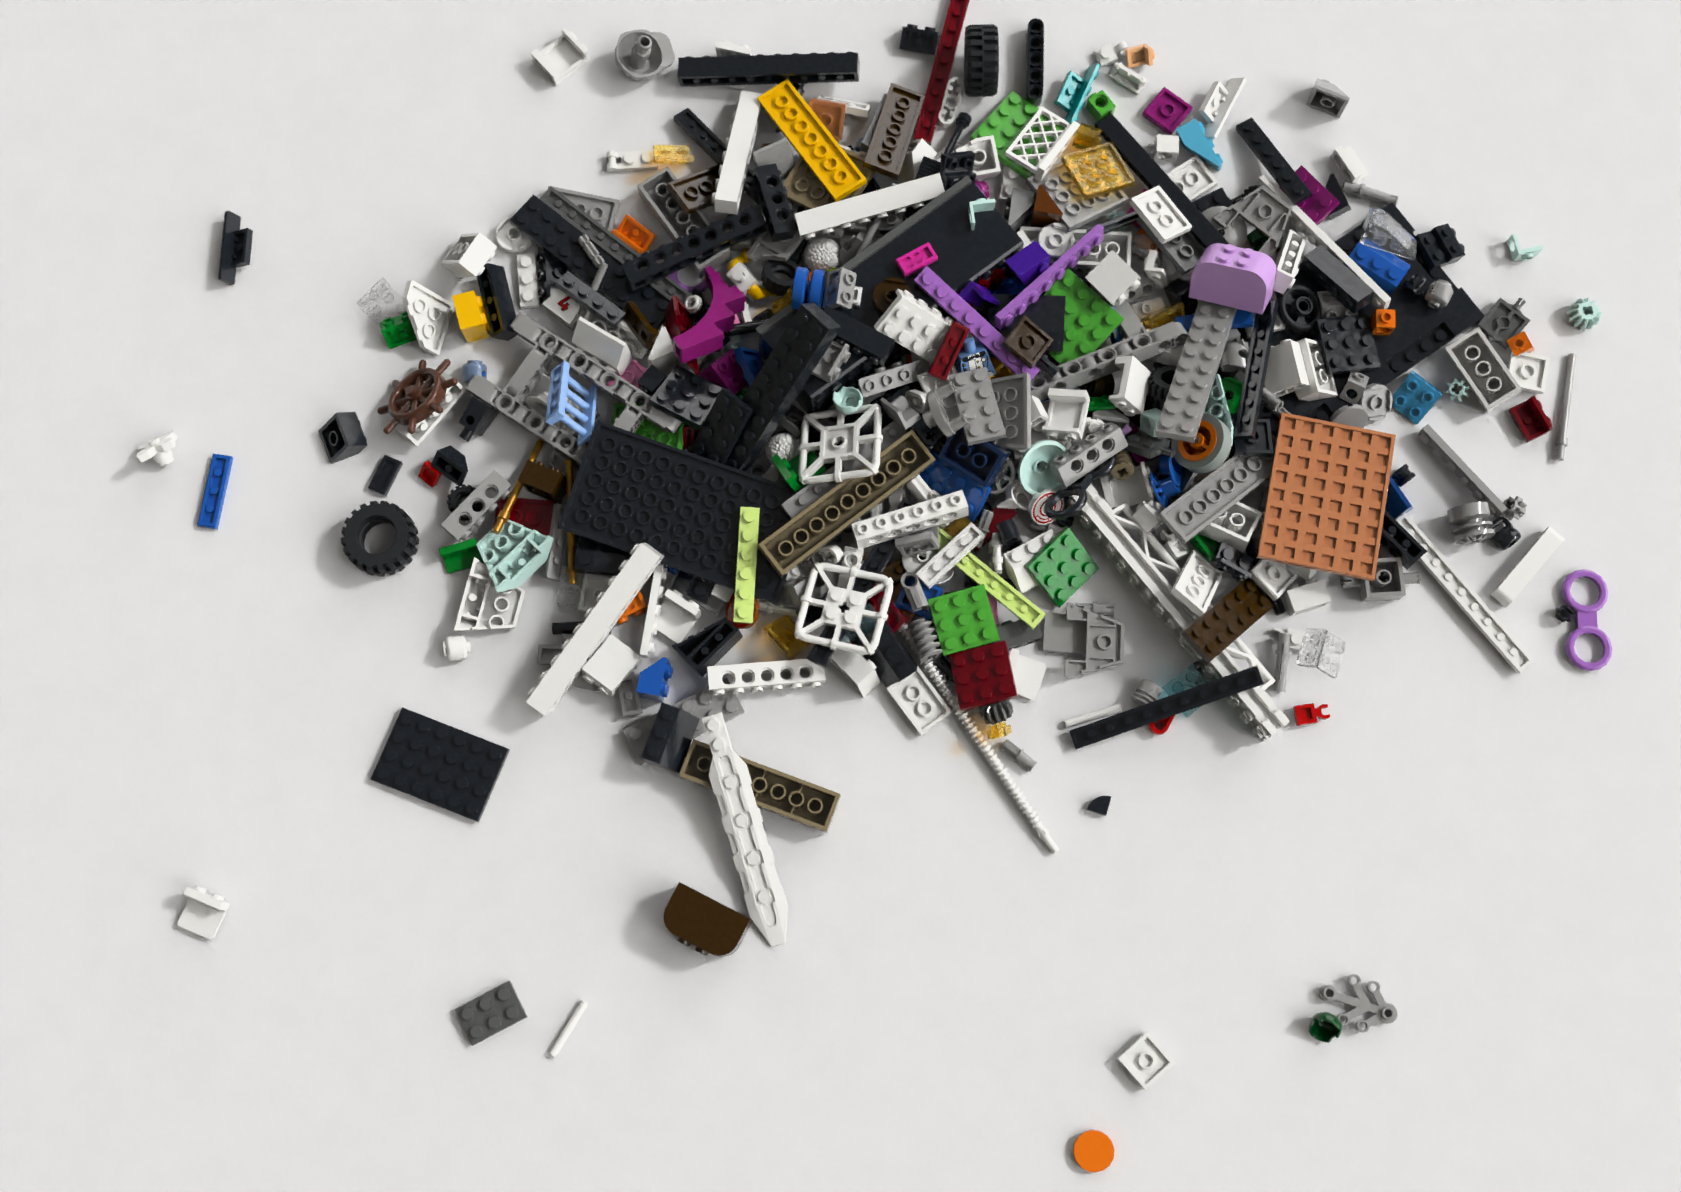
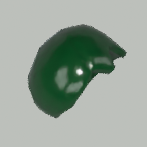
M1329 1012L1315 1014L1309 1025L1311 1036L1326 1043L1331 1042L1335 1036L1338 1038L1342 1032L1341 1021Z

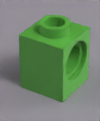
M1103 90L1098 93L1094 92L1088 97L1086 109L1097 122L1108 113L1114 114L1116 105Z

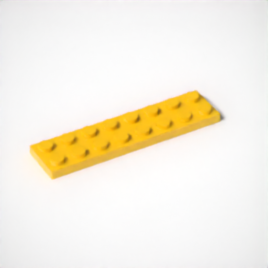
M788 79L757 97L763 109L784 136L787 137L790 144L835 202L840 201L867 183L864 175Z

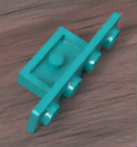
M1098 63L1088 67L1083 79L1073 71L1067 72L1054 103L1067 112L1064 120L1069 124L1078 120L1077 115L1085 104V97L1090 93L1092 89L1091 84L1099 74L1098 69L1100 65Z

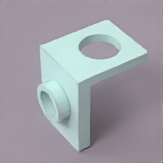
M980 198L969 202L968 212L971 231L975 228L974 213L994 210L995 199L986 200L985 198Z
M1512 234L1506 241L1512 261L1531 260L1543 249L1541 245L1520 250L1515 234Z

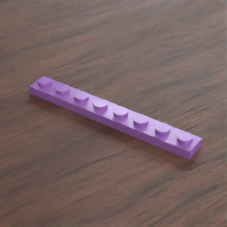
M1098 223L995 315V327L1001 331L1005 326H1009L1018 314L1024 313L1028 305L1036 302L1039 296L1044 291H1048L1057 279L1060 280L1068 268H1074L1082 257H1086L1095 245L1098 246L1104 239V227Z
M928 266L914 279L913 282L959 324L970 328L969 333L1015 375L1028 373L1032 380L1040 371L1035 365L1029 369L1001 344L1006 338Z

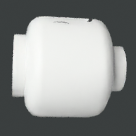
M463 635L446 637L445 642H442L443 657H447L449 661L466 659L467 653L471 652L470 641H466Z

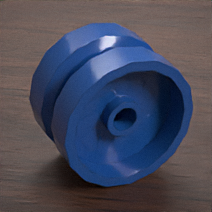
M797 267L792 286V309L798 310L801 304L806 303L807 299L808 303L814 302L821 308L825 270L815 269L809 281L808 268Z

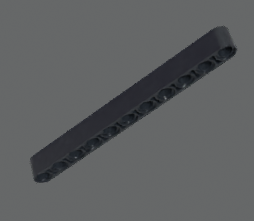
M1108 113L1094 124L1098 133L1149 190L1158 185L1162 188L1193 226L1190 232L1204 249L1216 243L1229 244L1114 115Z

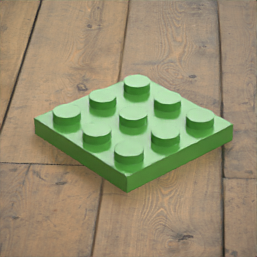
M984 584L928 599L943 656L1000 640Z

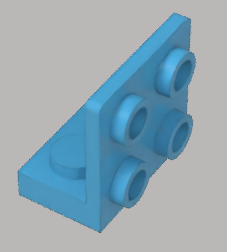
M1412 370L1392 395V407L1413 423L1418 424L1442 396L1443 392Z

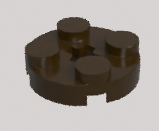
M894 277L887 278L875 287L873 301L878 312L885 313L893 303L887 296H891V293H894L895 297H897V289L907 290L912 294L903 280Z

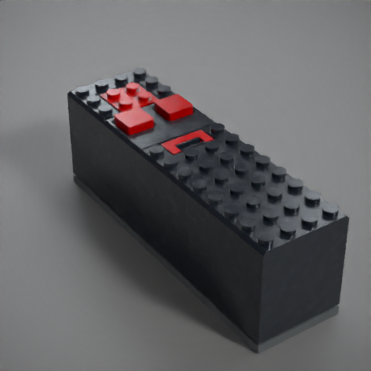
M966 176L841 266L857 274L855 286L862 287L860 308L852 305V309L849 310L842 307L834 309L875 329L874 325L883 314L876 310L873 301L874 289L885 279L894 277L906 283L914 299L923 300L929 308H936L943 317L946 318L948 316L957 322L913 282L924 268L904 278L895 263V259L929 242L938 256V260L928 265V267L957 294L970 281L991 291L997 289L1006 278L1012 276L1015 278L1005 261L1021 251L1024 243L995 208L991 211L975 212V228L971 231L968 212L969 202L980 198L987 200V198L972 183V180ZM827 277L825 278V283H824V292H823V299H822V304H821V309H822V310H824V308H822V307H823V300H824V294H825V288H826ZM891 293V296H887L890 301H894L897 298L894 293ZM792 303L756 328L759 354L765 362L797 310L792 309ZM895 342V347L884 364L885 368L892 363L901 361V357L904 354H911V351ZM849 349L851 355L846 363H842L840 367L841 372L837 379H833L830 384L811 374L795 400L807 414L829 410L828 408L834 404L832 400L834 391L839 392L843 386L858 389L857 380L875 373L874 369L882 367V365H875L863 355L858 356Z

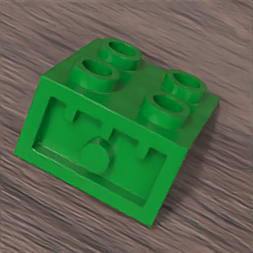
M814 451L807 453L806 469L818 459ZM775 454L771 459L796 493L808 485H804L799 481L800 454L789 462L786 458L781 459L778 454ZM823 465L812 476L821 475L827 469Z

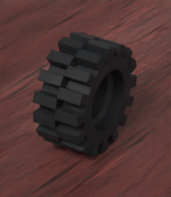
M462 484V487L456 486L455 491L453 489L450 491L452 494L447 496L449 499L447 500V505L451 513L459 506L460 498L469 496L476 489L475 487ZM476 503L472 509L480 512L483 505ZM468 517L460 518L462 521H466V519L470 521Z

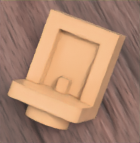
M1146 44L1126 48L1127 67L1132 68L1144 64L1148 66L1153 65V49Z

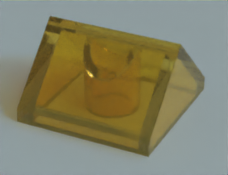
M1182 302L1172 303L1142 318L1141 321L1144 328L1152 330L1172 321L1175 322V316L1185 315L1184 304Z
M788 615L782 616L763 628L764 634L788 660H793L811 644L796 639L794 636L795 623Z

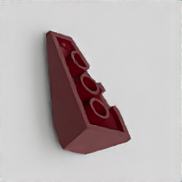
M676 295L672 296L664 313L665 321L663 325L673 339L693 327V319ZM698 358L688 361L689 367L698 375Z

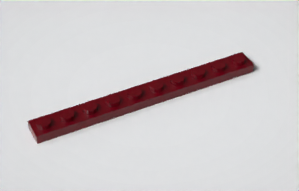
M970 0L950 1L913 140L923 139L928 145L932 143Z

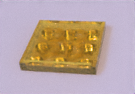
M1112 142L1062 155L1061 161L1084 200L1135 185L1136 180Z

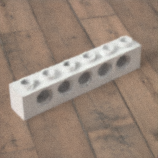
M959 490L851 524L852 533L857 548L863 549L968 516V504L963 490Z
M808 659L707 666L706 670L708 693H713V695H724L727 691H732L733 694L744 693V690L762 692L764 688L778 691L782 690L783 687L789 686L790 689H800L802 685H810L811 688L821 687V684H824L826 681L825 669ZM807 670L810 677H801L800 671ZM783 671L788 672L790 679H782L780 673ZM748 674L751 676L752 681L745 683L741 677ZM761 674H770L771 680H762ZM724 676H730L733 682L731 684H725L723 683L722 678Z

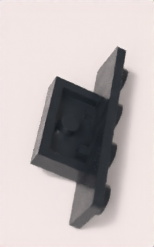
M228 210L224 214L218 279L229 285H234L236 268L250 265L253 230L249 228L240 230L241 217Z
M536 244L538 246L536 261L539 263L537 279L540 286L538 297L540 298V304H543L550 297V284L555 285L556 281L567 270L566 266Z

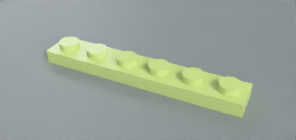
M740 507L733 623L753 624L760 508Z

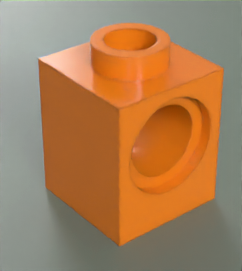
M1376 309L1370 317L1373 335H1390L1396 328L1395 310Z

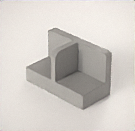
M899 396L891 403L883 397L880 399L888 417L905 430L921 419L919 413L909 406L904 396Z

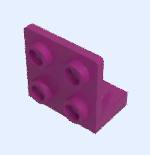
M733 348L699 373L702 378L722 388H728L734 394L748 384L743 377L741 366L735 359L736 355Z

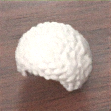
M831 238L814 239L804 251L805 262L811 271L815 269L825 270V274L828 275L829 271L838 269L841 266V248Z
M788 432L779 433L771 437L766 449V456L769 462L777 468L771 459L775 454H778L781 459L786 458L788 462L800 454L798 452L800 439Z

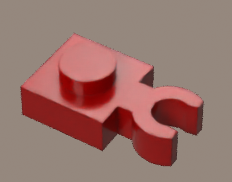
M1314 703L1294 706L1296 726L1317 723V717L1321 720L1328 719L1330 715H1323L1321 712L1322 709L1328 708V705L1322 704L1316 709Z

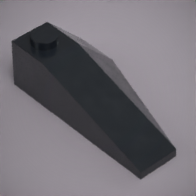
M581 537L576 549L574 569L578 573L618 575L620 573L618 568L624 560H629L632 554Z

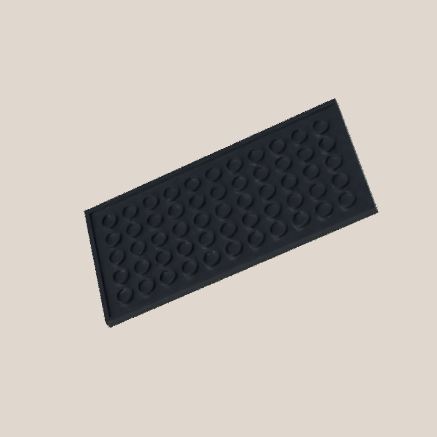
M597 420L557 528L629 554L636 544L647 543L664 555L659 564L735 590L740 507L760 508L759 544L791 520L781 507V504L795 495L796 492L788 486ZM757 546L754 597L777 605L788 573L781 578Z

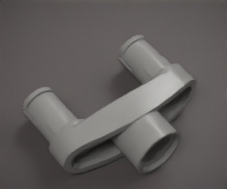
M951 381L927 393L930 410L922 414L925 423L930 429L938 425L947 437L954 435L957 430L970 424L969 419L964 413L951 421L948 419L942 402L943 399L957 392L955 385Z

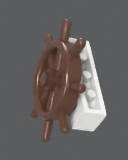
M444 359L436 370L426 368V361L421 360L418 370L410 373L401 381L393 380L392 385L395 389L389 398L388 404L377 410L380 415L389 412L393 417L383 429L385 434H390L395 428L404 438L418 447L466 392V389L456 378L443 373L451 364L449 359Z

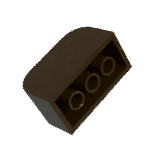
M681 882L678 883L664 911L665 926L672 934L678 936L677 941L688 947L691 944L695 945V950L706 956L710 953L715 956L726 957L736 952L753 921Z

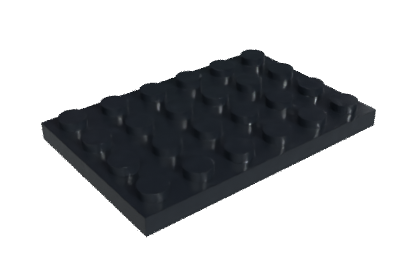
M402 707L371 780L479 822L510 749Z

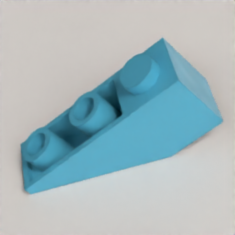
M1195 118L1176 129V135L1179 136V141L1186 151L1194 156L1198 155L1202 161L1216 170L1220 171L1222 169L1221 164L1223 160L1219 153L1215 154L1212 149L1214 144L1210 137L1206 138L1204 134L1206 130L1201 121L1198 123Z

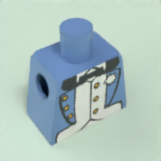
M972 337L966 338L963 344L964 348H961L955 360L957 373L987 367L989 377L996 375L984 346L980 342L975 343Z

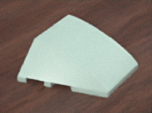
M508 520L507 523H504L499 535L494 534L492 528L476 544L498 593L520 587L547 561L554 540L551 536L543 535L536 530L528 529L519 523Z

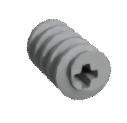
M918 619L909 624V627L912 629L911 633L914 636L913 640L916 643L915 647L918 650V656L921 657L920 662L934 660L942 653V649H936L940 646V642H934L938 639V635H932L936 632V628H929L934 625V622L927 621L926 619Z

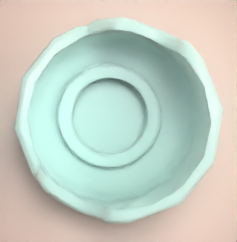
M843 386L839 392L834 391L833 403L836 409L843 414H853L862 407L863 396L854 387Z

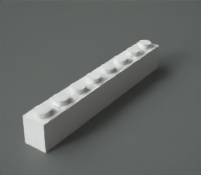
M741 91L740 98L736 99L737 111H733L732 122L734 123L730 124V138L727 137L726 139L727 151H723L722 162L724 163L719 166L720 178L716 179V192L712 194L715 212L736 215L738 213L763 109L757 97L763 93Z
M940 173L798 212L794 216L800 238L805 237V240L816 237L815 234L823 232V235L834 232V229L841 227V229L850 228L852 223L859 222V224H865L870 222V218L877 217V219L888 217V213L891 212L900 214L906 212V208L913 207V209L924 207V203L934 200L945 190Z

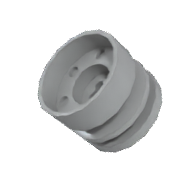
M1488 502L1463 504L1447 511L1450 525H1459V527L1451 530L1452 535H1457L1453 537L1454 544L1478 543L1495 535L1494 529L1490 528L1493 526V523L1491 521H1483V519L1490 516Z

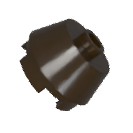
M1111 373L1081 385L1080 390H1087L1089 397L1113 395L1115 382Z

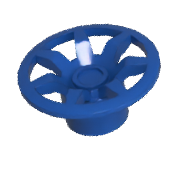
M1150 473L1152 489L1160 504L1166 509L1171 505L1170 497L1181 492L1180 486L1175 485L1171 476L1161 480L1156 473Z

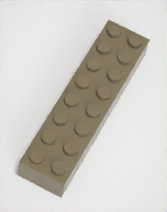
M693 739L679 777L713 790L709 778L713 758L710 745ZM740 757L747 764L752 781L751 787L758 808L824 833L828 832L841 794Z

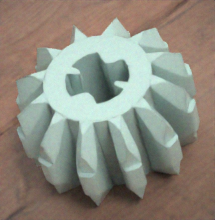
M1581 298L1577 299L1575 303L1570 305L1567 315L1571 317L1568 322H1574V327L1579 325L1580 330L1585 328L1591 329L1599 323L1602 313L1598 310L1601 306L1594 305L1596 300L1590 302L1589 298L1584 300Z

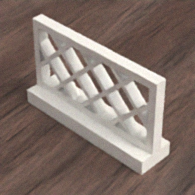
M1041 106L1007 149L1005 156L1034 173V179L1041 182L1074 139L1080 124L1075 121L1069 124ZM1043 114L1048 117L1049 121H1041L1040 115ZM1055 125H1061L1065 129L1056 131ZM1043 126H1051L1052 131L1044 132ZM1031 127H1039L1040 132L1032 133ZM1054 136L1055 142H1047L1046 137ZM1042 137L1043 143H1035L1034 138ZM1022 138H1030L1031 144H1023ZM1045 147L1046 153L1039 154L1037 148ZM1033 148L1034 154L1026 155L1025 149ZM1021 149L1022 155H1016L1012 151ZM1028 159H1036V167L1030 164Z

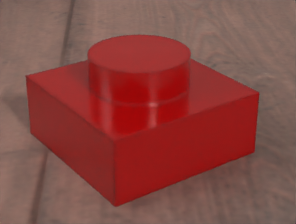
M428 460L423 463L418 477L430 487H434L437 485L441 473L431 466L432 462Z

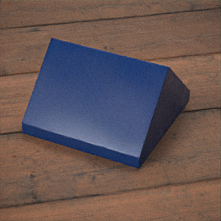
M1390 476L1385 510L1396 519L1414 508Z

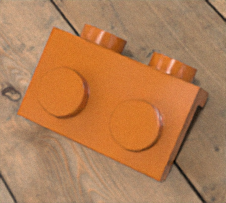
M628 214L625 215L617 230L613 229L611 231L637 253L642 254L649 250L657 237L655 233Z

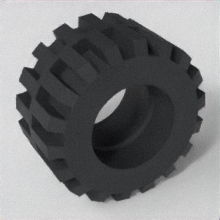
M1161 366V368L1151 372L1149 376L1148 399L1154 407L1163 410L1177 366Z

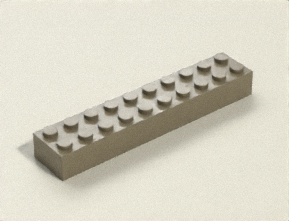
M910 430L880 453L879 472L876 475L845 479L759 543L758 549L782 578L850 527L851 524L858 521L931 466L936 459L916 433ZM862 466V467H861L860 469H858V470L867 469V468H866L865 466Z

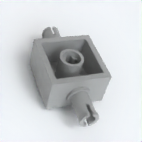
M1401 557L1378 558L1374 581L1341 576L1340 583H1343L1341 584L1342 589L1358 587L1361 602L1401 599L1406 595L1404 584H1420L1421 577H1418L1420 572L1403 573Z

